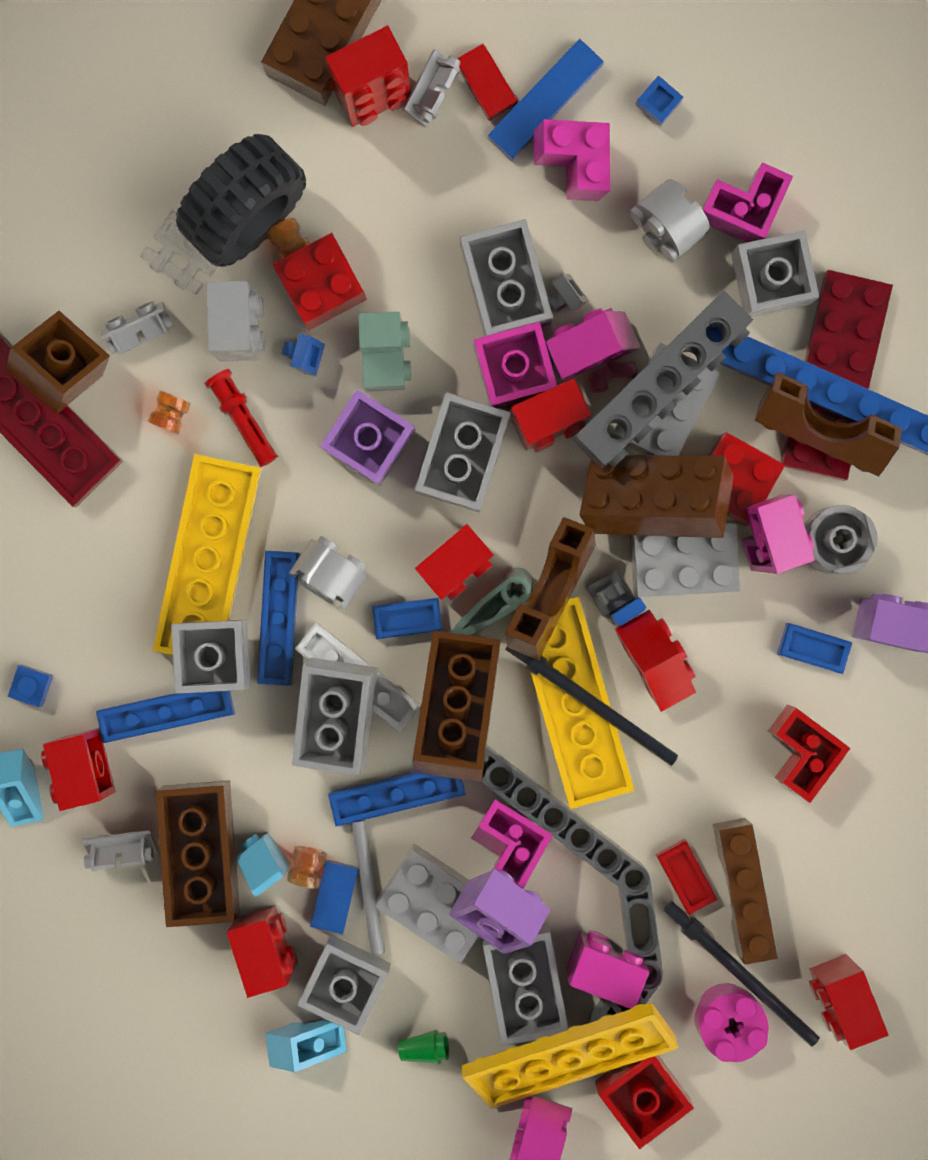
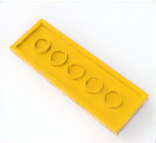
M194 454L152 651L173 655L171 624L230 620L262 468Z
M579 596L571 598L542 655L548 659V664L611 707ZM531 673L569 808H577L635 791L617 728L542 675L538 674L536 676Z
M651 1002L636 1005L630 1010L615 1015L603 1016L597 1021L582 1026L570 1027L567 1031L552 1036L540 1037L534 1042L519 1047H509L503 1052L488 1057H479L473 1062L461 1065L462 1078L492 1109L678 1049L675 1034Z

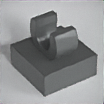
M562 274L552 282L558 290L556 294L548 299L549 305L554 312L560 311L567 305L571 310L580 309L589 302L570 274Z
M615 570L586 587L602 616L607 615L632 599Z

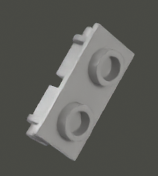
M433 49L403 107L407 113L424 127L428 126L431 119H436L437 111L445 97L446 89L450 88L456 74H459L461 71L459 68L461 62L457 58L449 56L446 59L436 49Z
M151 301L136 308L137 314L127 319H124L123 315L106 322V328L102 330L101 338L105 339L110 336L111 340L107 341V345L111 353L118 352L122 354L141 345V341L136 333L141 330L147 341L168 333V328L172 327L173 323L168 314L161 315V312L164 311V303L161 302L155 305Z
M150 830L83 838L84 846L88 852V855H84L85 869L91 868L92 871L116 868L118 857H121L122 867L147 865L148 861L154 860V853H157Z

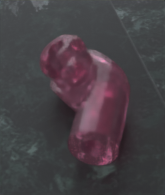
M608 362L591 372L588 377L590 390L593 393H602L608 389L607 380L634 379L637 374L636 363Z

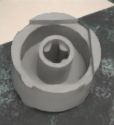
M667 179L629 211L632 220L645 232L642 239L647 247L653 252L659 249L670 262H674L708 233L710 225L697 201L694 200L689 203L683 196L687 190L678 182Z
M837 505L824 508L812 514L804 522L806 532L810 534L814 543V550L812 552L815 561L809 562V564L815 570L829 574L857 571L868 563L873 551L876 549L878 538L875 525L870 517L855 507ZM836 535H842L843 541L838 543V545L834 544L833 538Z
M320 536L318 541L311 539L288 574L295 578L298 573L302 576L301 580L303 581L301 585L330 604H333L335 599L342 602L339 609L345 611L367 578V575L363 572L366 565L352 555H349L346 559L336 552L338 547L323 536Z

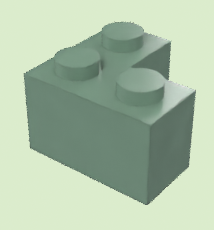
M400 312L358 313L359 345L362 352L363 387L365 391L405 390V381H411V362L404 361V348L410 347L408 321H402Z

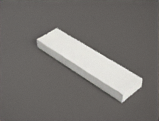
M317 622L295 648L308 660L317 658L371 666ZM377 671L373 711L400 732L421 705Z

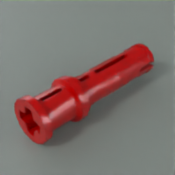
M225 369L209 378L204 385L207 389L212 390L221 405L219 410L221 413L229 415L254 455L259 467L262 468L275 461L279 456L246 405L248 402L245 393H240L230 377L232 375L231 370Z

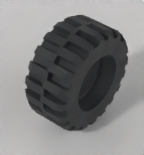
M254 134L252 137L247 136L241 142L231 145L224 154L221 153L215 158L214 162L203 170L198 180L192 183L189 192L180 202L181 207L176 212L178 230L212 265L219 267L233 265L237 260H242L248 253L256 250L264 240L273 234L278 226L282 225L288 214L294 210L295 204L303 195L302 191L306 188L305 172L270 136L263 134Z

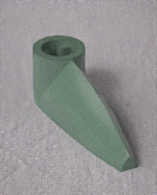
M522 568L508 570L504 575L503 581L479 600L449 633L471 635L516 610L519 603H524L531 595L532 577L530 573ZM511 583H522V591H519L517 588L512 590Z

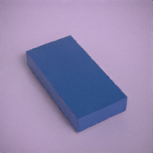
M439 598L372 606L376 640L430 633L433 630L443 631Z
M786 623L777 655L843 674L853 642Z
M326 860L310 927L343 935L359 867Z

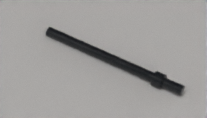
M508 645L506 646L505 650L525 663V668L536 676L538 674L542 675L668 765L672 766L675 763L678 754L547 663L548 659L541 655L539 660H536L508 648Z
M670 901L665 906L663 911L681 927V932L689 940H696L809 1046L812 1047L817 1044L820 1037L704 931V925L694 916L690 918L673 901Z

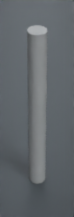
M365 820L353 822L352 827L371 954L380 955L385 953L379 911L375 907L377 897Z

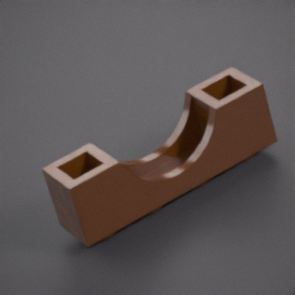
M779 372L776 373L760 400L754 420L769 430H776L793 438L800 444H807L824 452L831 458H838L855 466L862 472H869L880 477L899 449L902 433L901 427L872 414L854 423L843 424L826 420L812 408L808 399V385Z
M566 517L562 518L549 544L545 565L534 590L524 603H519L505 631L508 648L536 660L540 659L596 546L595 529Z
M746 818L713 824L718 856L724 870L731 901V926L737 956L744 965L778 959L753 824Z

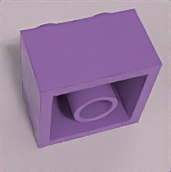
M356 390L320 447L350 468L381 486L416 429L414 425L361 391Z
M873 593L871 599L860 598L852 637L911 651L928 653V603L905 601V604H901L902 597L884 593L882 595Z
M493 869L468 880L449 915L505 954L531 946L551 909L542 903L539 895L530 890H523L516 885L511 875L502 870Z

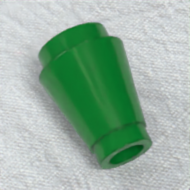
M433 1030L406 1040H400L398 1043L399 1058L401 1061L441 1064V1061L449 1059L448 1036L446 1032L439 1033L438 1030Z

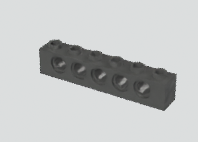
M724 290L574 437L573 442L601 470L608 463L614 468L628 454L624 448L632 440L638 444L652 430L648 424L657 415L663 420L677 406L673 399L678 394L683 392L687 396L701 382L697 376L706 367L713 371L726 358L722 351L730 343L736 348L750 334L746 328L754 319ZM714 328L718 330L721 334V342L710 341L706 336V329ZM681 353H693L697 358V366L690 367L685 365L681 359ZM657 377H669L673 382V389L670 391L660 389L656 382ZM637 399L645 401L649 407L648 414H636L632 409V401ZM612 423L621 425L624 429V438L619 440L611 438L607 433V426Z

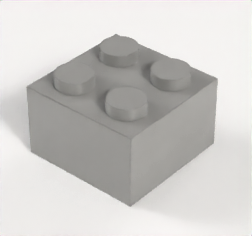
M805 230L738 244L731 253L742 308L751 317L808 306L819 298Z
M248 281L206 282L208 351L219 362L259 360V351H264L265 340L264 332L259 330L258 318H263L264 315L263 299L258 296V291H255Z
M247 619L171 624L175 694L245 690L250 687Z
M330 934L297 1006L359 1035L389 974L391 963Z

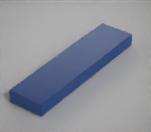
M579 39L488 134V139L512 161L533 139V131L544 119L551 120L603 66L604 61Z
M265 550L257 684L292 685L298 573L295 578H292L288 573L298 560L299 552Z
M231 691L173 693L97 710L96 714L103 743L234 715L235 709Z
M413 772L328 793L336 827L466 795L462 779Z

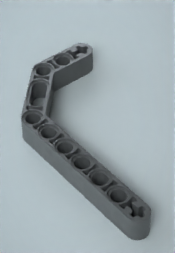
M487 745L485 762L487 763L489 756L493 760L487 764L484 770L482 783L539 827L551 833L556 840L618 886L626 949L644 958L643 962L646 965L654 967V972L650 977H647L637 1005L646 1004L663 981L656 916L648 871L639 860ZM496 767H504L509 771V777L503 783H496L490 778L491 771ZM525 787L532 788L536 792L534 800L527 804L517 799L518 792ZM557 808L561 810L562 817L560 821L554 824L546 822L544 814L548 809ZM579 828L589 832L588 839L582 844H576L571 841L572 833ZM611 849L615 852V858L611 863L602 864L598 861V855L602 850ZM631 870H639L642 873L640 881L636 884L625 882V876ZM637 903H642L647 908L650 938L643 945L635 944L632 939L629 911ZM602 998L592 1010L589 1016V1023L597 1021L606 1015H615L630 1010V1008ZM610 1007H612L615 1011L613 1014L611 1012Z

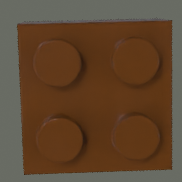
M59 310L11 347L5 369L53 412L58 414L103 376L110 355Z

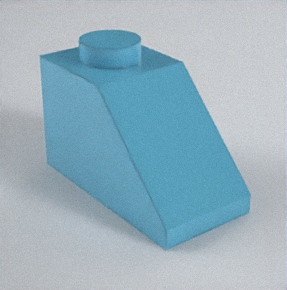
M24 749L0 753V810L10 827L43 821V810L35 769Z
M268 832L260 838L256 833L240 845L243 851L236 857L250 890L255 897L281 879L291 865V862Z
M326 1019L291 1023L265 1033L269 1067L297 1072L347 1052L344 1028Z

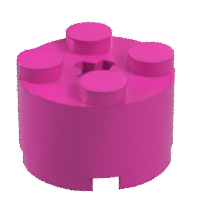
M722 983L712 986L701 996L697 1009H695L694 1021L706 1048L714 1056L723 1062H741L752 1058L765 1048L768 1042V1019L763 1008L752 993L735 984ZM734 1018V1024L729 1026L728 1020Z
M536 1096L532 1098L526 1097L509 1160H561L567 1137L566 1126L567 1122H570L572 1107Z

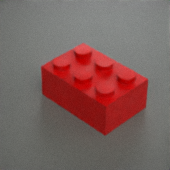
M389 25L325 57L334 92L352 127L358 124L360 126L368 125L378 118V114L387 109L394 111L403 107L411 94L408 62Z

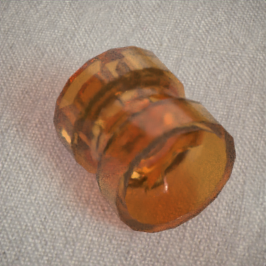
M289 218L278 223L267 233L272 245L279 248L281 259L310 244L308 239L300 234L301 228L295 218Z
M159 391L156 398L158 405L156 410L150 413L147 422L179 435L182 428V416L188 413L191 403L169 393Z
M295 846L292 856L295 866L289 869L287 881L301 887L319 888L322 876L318 871L325 864L327 853L312 847Z

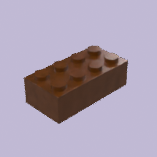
M294 0L261 61L266 75L325 106L334 90L325 57L361 39L382 0Z
M626 455L614 468L608 463L602 470L591 460L579 515L586 526L595 529V534L724 538L734 476L725 456Z
M433 630L412 759L413 773L482 782L501 639Z
M230 780L163 785L155 791L166 928L235 922L240 915Z

